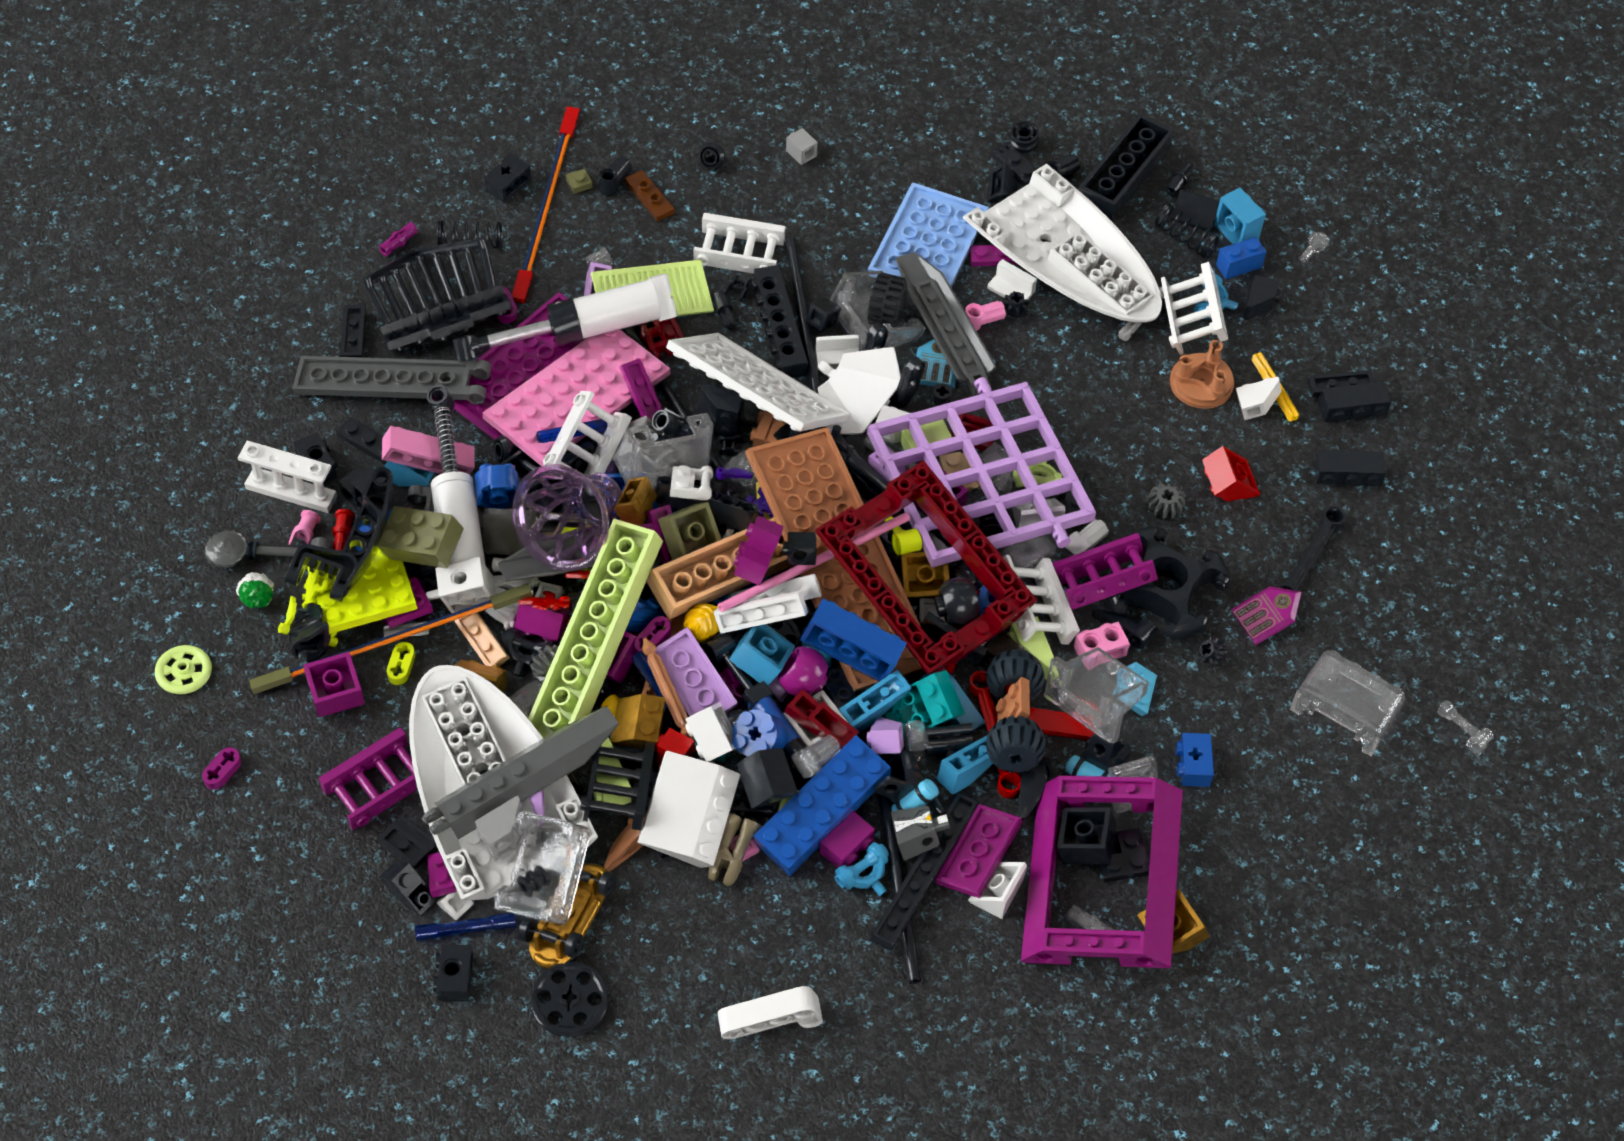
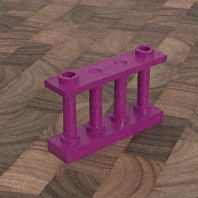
M1138 533L1052 563L1061 585L1068 583L1070 587L1065 592L1071 610L1158 580L1153 560L1143 562L1141 556H1144L1145 553ZM1130 560L1133 561L1135 566L1123 570L1119 565ZM1111 568L1112 574L1100 578L1099 571ZM1087 575L1090 576L1092 581L1078 585L1076 579Z
M401 727L318 778L325 795L328 796L332 792H336L351 812L347 817L352 830L366 825L370 819L418 790L412 757L405 749L408 746L406 734ZM393 754H397L413 774L400 782L385 762V759ZM373 767H377L392 786V788L381 795L364 774V772ZM352 780H357L371 798V801L362 807L356 804L343 787Z

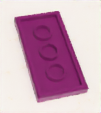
M978 804L935 879L936 883L980 899L1023 823L1021 817Z

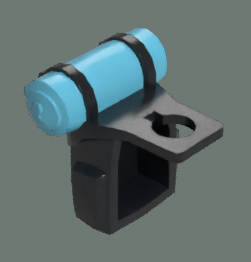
M1100 730L1087 740L1084 747L1085 750L1080 756L1074 755L1069 759L1065 766V772L1072 776L1116 777L1113 775L1115 770L1121 768L1129 758L1130 745Z
M903 750L886 762L891 767V776H888L874 788L876 793L891 799L894 803L892 811L925 806L935 800V797L939 794L938 788L933 781L929 779L923 781L922 777H920L915 756Z

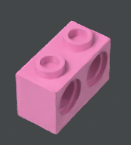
M1119 622L1103 624L1093 630L1081 631L1076 635L1074 648L1086 669L1127 656L1130 643Z

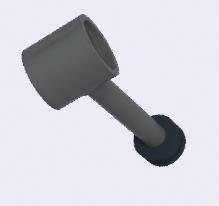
M323 537L312 539L310 544L329 549L334 547L331 540ZM248 541L246 557L247 559L254 558L257 560L259 555L294 556L297 548L259 546L258 541Z

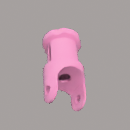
M303 510L300 523L294 527L290 536L289 545L293 537L302 539L306 544H310L314 536L313 530L315 525L320 523L321 517L314 511Z

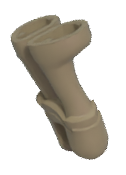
M729 813L714 866H709L708 878L716 881L723 867L727 869L723 883L726 886H732L743 867L742 861L750 841L763 826L746 818L742 823L740 816ZM741 826L737 843L731 855L729 852L730 845L736 831Z

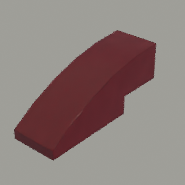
M803 689L787 705L784 711L804 728L840 749L859 733L823 701L818 703Z

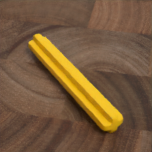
M1261 352L1253 355L1252 362L1263 380L1277 377ZM1280 383L1281 393L1276 401L1288 421H1296L1299 417V412Z

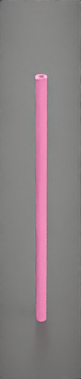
M905 512L872 528L853 540V543L859 546L909 521L910 517ZM827 550L816 556V565H797L762 582L760 586L756 585L719 603L718 608L720 612L731 609L835 556L830 550Z

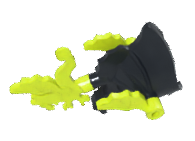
M317 569L314 573L308 574L304 585L306 594H302V600H305L302 606L304 609H307V612L298 610L295 616L297 603L296 598L291 596L286 613L285 623H280L278 627V633L289 635L292 654L295 659H299L298 651L317 647L316 652L306 653V662L309 663L322 657L326 653L328 646L336 647L338 643V638L334 637L337 632L329 634V625L327 622H323V611L315 598L317 592L322 593L328 585L327 579L322 584L319 583L320 575Z

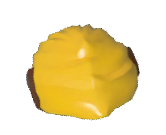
M700 603L693 605L688 609V613L685 614L684 629L688 627L698 643L703 644L708 642V640H713L720 633L713 613L718 609V606Z

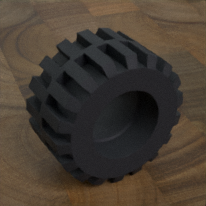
M883 272L878 274L872 288L868 306L867 320L869 324L874 325L881 322L886 328L892 330L897 327L907 291V280L905 277Z

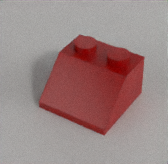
M1222 446L1202 459L1205 466L1204 473L1210 480L1212 485L1210 489L1214 496L1220 497L1225 501H1234L1260 495L1249 463L1244 457Z

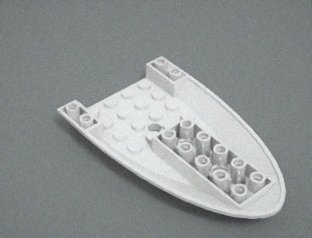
M1048 164L1033 172L1028 185L987 211L983 212L977 207L963 216L965 221L1025 270L1086 307L1102 314L1131 322L1153 321L1161 311L1162 299L1157 282L1135 247L1098 207Z
M440 665L430 669L418 683L412 699L409 718L410 749L415 779L424 812L426 813L430 809L437 807L435 802L481 776L479 774L480 771L491 770L543 739L537 729L509 697L475 672L459 666ZM463 731H470L466 736L460 734ZM567 775L543 789L545 825H539L529 798L521 802L525 815L517 849L506 859H499L495 862L480 839L477 829L459 840L451 827L440 832V834H432L462 901L489 899L517 886V877L519 875L524 877L525 873L529 870L534 871L537 865L547 872L553 869L556 860L560 856L567 857L570 860L577 858L598 838L589 818L588 822L583 821L584 811L580 810L581 801ZM433 821V822H431V823H428V824H429V827H430L432 824H434L436 821ZM540 827H563L564 831L562 833L566 835V838L563 839L565 845L559 847V850L555 853H546L541 848L542 846L536 844L537 839H539L536 835L540 832Z

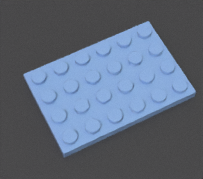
M912 182L868 267V274L877 277L880 272L901 276L895 258L915 252L940 270L952 288L970 251V247L973 245L978 231L965 221L963 216L977 207L983 212L987 211L989 207Z

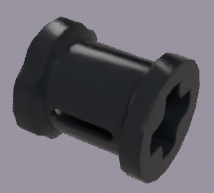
M940 383L934 386V397L931 401L932 407L951 403L949 398L952 395V389L949 385Z

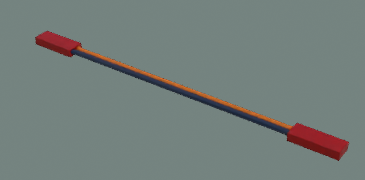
M566 107L559 131L561 139L524 267L522 270L519 269L513 289L512 298L514 302H526L533 277L532 265L568 140L573 138L580 113L579 108Z

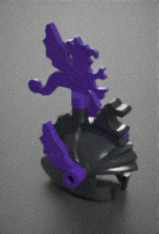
M719 467L713 469V477L710 480V488L713 491L757 505L759 507L758 515H761V517L764 515L763 512H767L769 517H774L761 487L758 490L760 498L757 499L746 494V488L741 483L728 479L729 477L734 479H752L753 474L739 468L726 470ZM698 480L695 485L701 486V480Z

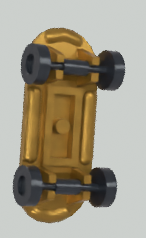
M560 856L556 860L552 877L554 880L561 882L539 923H537V919L527 916L522 921L518 932L519 940L529 942L530 954L537 965L549 969L554 965L564 964L577 957L582 948L586 932L605 897H608L615 887V873L592 863L582 865L573 863L571 866V860L564 856Z

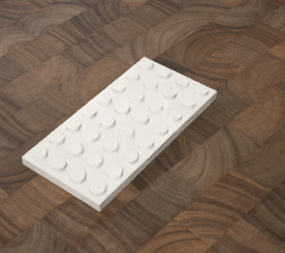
M720 333L668 341L666 348L671 350L674 356L690 362V366L703 370L709 378L719 380L725 388L740 393L739 396L741 398L756 403L759 409L772 413L775 419L785 421L790 425L791 429L797 432L848 421L849 412Z

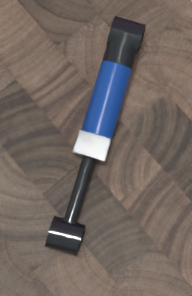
M725 633L705 643L704 648L709 660L714 664L725 662L745 689L742 699L745 709L747 711L762 710L780 718L784 730L787 732L783 751L789 761L791 772L798 779H803L820 770L822 762L818 753L806 745L772 699L773 693L767 684L763 681L754 686L743 670L729 660L736 648L732 637Z

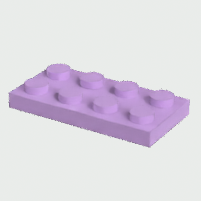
M688 627L656 647L655 653L661 657L680 701L689 716L718 702L721 703L725 713L739 705Z

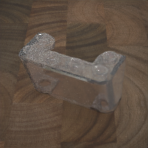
M708 413L687 416L686 420L693 435L658 442L655 441L647 424L626 428L614 461L625 484H627L629 479L645 476L648 477L652 484L651 488L655 490L658 477H672L673 466L679 467L684 465L690 468L696 466L699 469L703 466H709L714 426ZM696 421H700L698 426L695 424ZM635 433H643L647 439L638 440L635 437Z

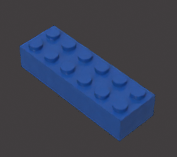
M855 735L797 795H794L754 835L755 843L788 876H791L820 847L821 841L853 811L855 812L875 792L874 788L888 776H891V767Z

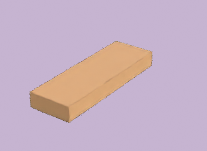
M478 612L454 620L485 665L500 667L510 658Z

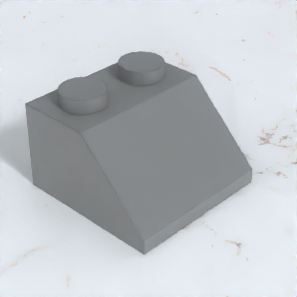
M515 796L475 821L480 839L495 862L499 859L508 858L517 849L525 819L518 796Z

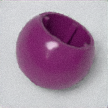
M799 646L791 653L782 671L778 674L779 682L785 691L795 697L802 689L809 695L813 692L818 693L828 679L826 675L828 670L827 661L819 651L811 647Z

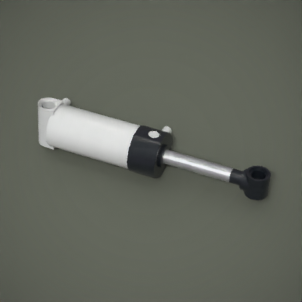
M661 274L649 277L645 281L547 304L548 320L479 338L471 334L452 339L457 360L463 361L475 358L481 354V350L547 333H552L557 346H562L567 343L581 341L584 338L650 321H663L674 318L678 315L674 299L670 294L672 291L668 275Z

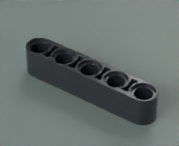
M660 476L656 480L655 492L657 498L655 502L664 506L670 504L671 508L682 510L694 504L708 502L715 523L740 531L747 529L750 522L755 523L758 517L759 507L753 503L713 490L711 498L708 500L670 497L672 477Z

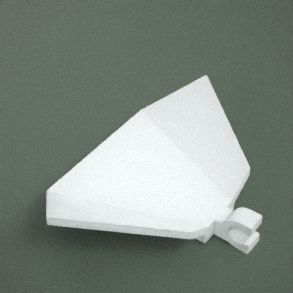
M894 347L844 353L836 370L823 360L819 363L817 368L830 377L828 381L818 387L819 395L850 413L848 421L826 426L829 428L830 433L833 426L838 425L842 428L840 435H861L866 431L868 425L875 418H878L882 406H887L890 403L889 399L897 390L901 377Z

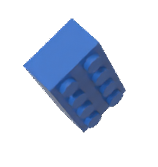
M822 599L800 639L802 642L878 682L890 675L907 644L899 636L890 634L880 629L878 625L869 623L859 618L857 614L848 612L840 608L835 602Z

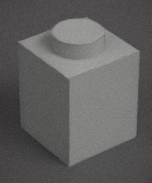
M801 128L787 136L786 151L800 165H803L817 156L818 142Z

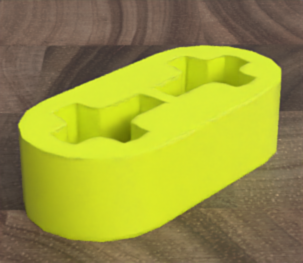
M398 643L393 649L387 667V676L389 682L394 685L404 684L409 678L415 660L414 647L410 643ZM404 651H408V653L404 655L403 660H401L400 654H403ZM401 667L402 673H399L398 676H394V673H397L398 668Z

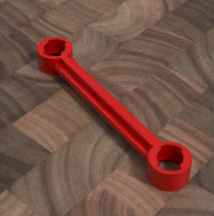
M980 670L971 675L969 691L972 695L978 697L986 730L989 733L990 729L997 722L998 717L989 688H978L973 684L975 680H978V682H984L987 685V672ZM997 767L999 772L998 793L1007 799L1017 797L1020 793L1021 777L1016 772L1009 773L1007 770L1003 771ZM1006 780L1013 783L1017 788L1013 790L1005 789L1001 782Z

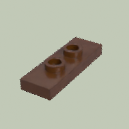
M643 170L625 177L627 186L657 222L675 214L674 207Z

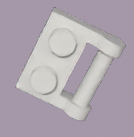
M684 465L679 467L673 466L670 497L696 500L710 499L712 495L710 480L713 477V469L710 466H703L701 469L690 468ZM694 480H701L699 488H694Z

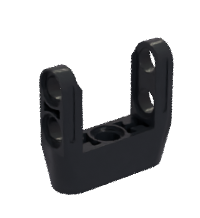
M881 322L874 324L869 329L863 351L885 347L889 332ZM919 357L913 358L903 367L897 390L889 399L890 404L896 408L908 406L918 390L925 368V363Z

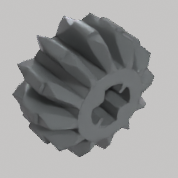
M1161 482L1158 487L1153 486L1147 498L1149 511H1154V517L1162 516L1163 520L1167 516L1171 520H1173L1175 515L1180 516L1186 503L1184 492L1179 491L1178 486L1171 487L1170 482L1167 486H1164Z
M546 645L543 651L538 649L539 654L537 656H532L534 662L530 664V667L533 671V676L542 683L546 678L559 646L554 645L551 647Z

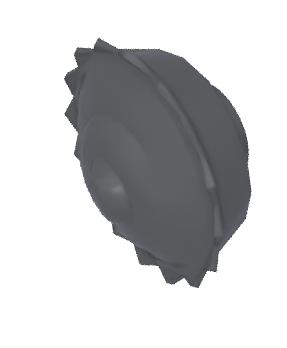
M234 530L216 532L214 536H210L209 540L204 543V558L209 563L221 568L237 565L247 553L246 538H243L242 533H236Z

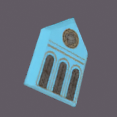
M933 339L918 347L916 357H919L925 363L920 384L936 386L937 384L944 383L949 385L951 389H954L956 377L936 341Z

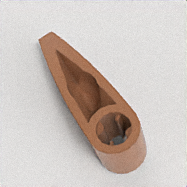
M628 819V825L619 834L610 848L604 864V868L609 872L644 846L637 843L641 831L632 829L633 819Z

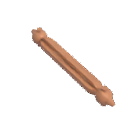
M644 638L642 651L648 656V665L663 697H665V702L676 726L681 729V734L694 740L686 730L685 724L687 723L686 718L688 716L661 657L655 653L656 646L647 638Z

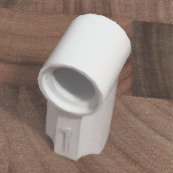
M1095 519L1082 531L1072 533L1069 536L1071 542L1065 548L1074 555L1093 549L1094 546L1108 535L1109 530L1102 520Z

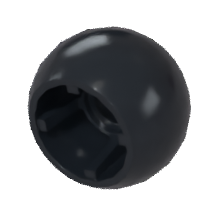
M962 577L952 578L945 581L939 587V597L934 598L939 618L944 617L945 622L951 626L962 628L980 616L978 597L971 580Z

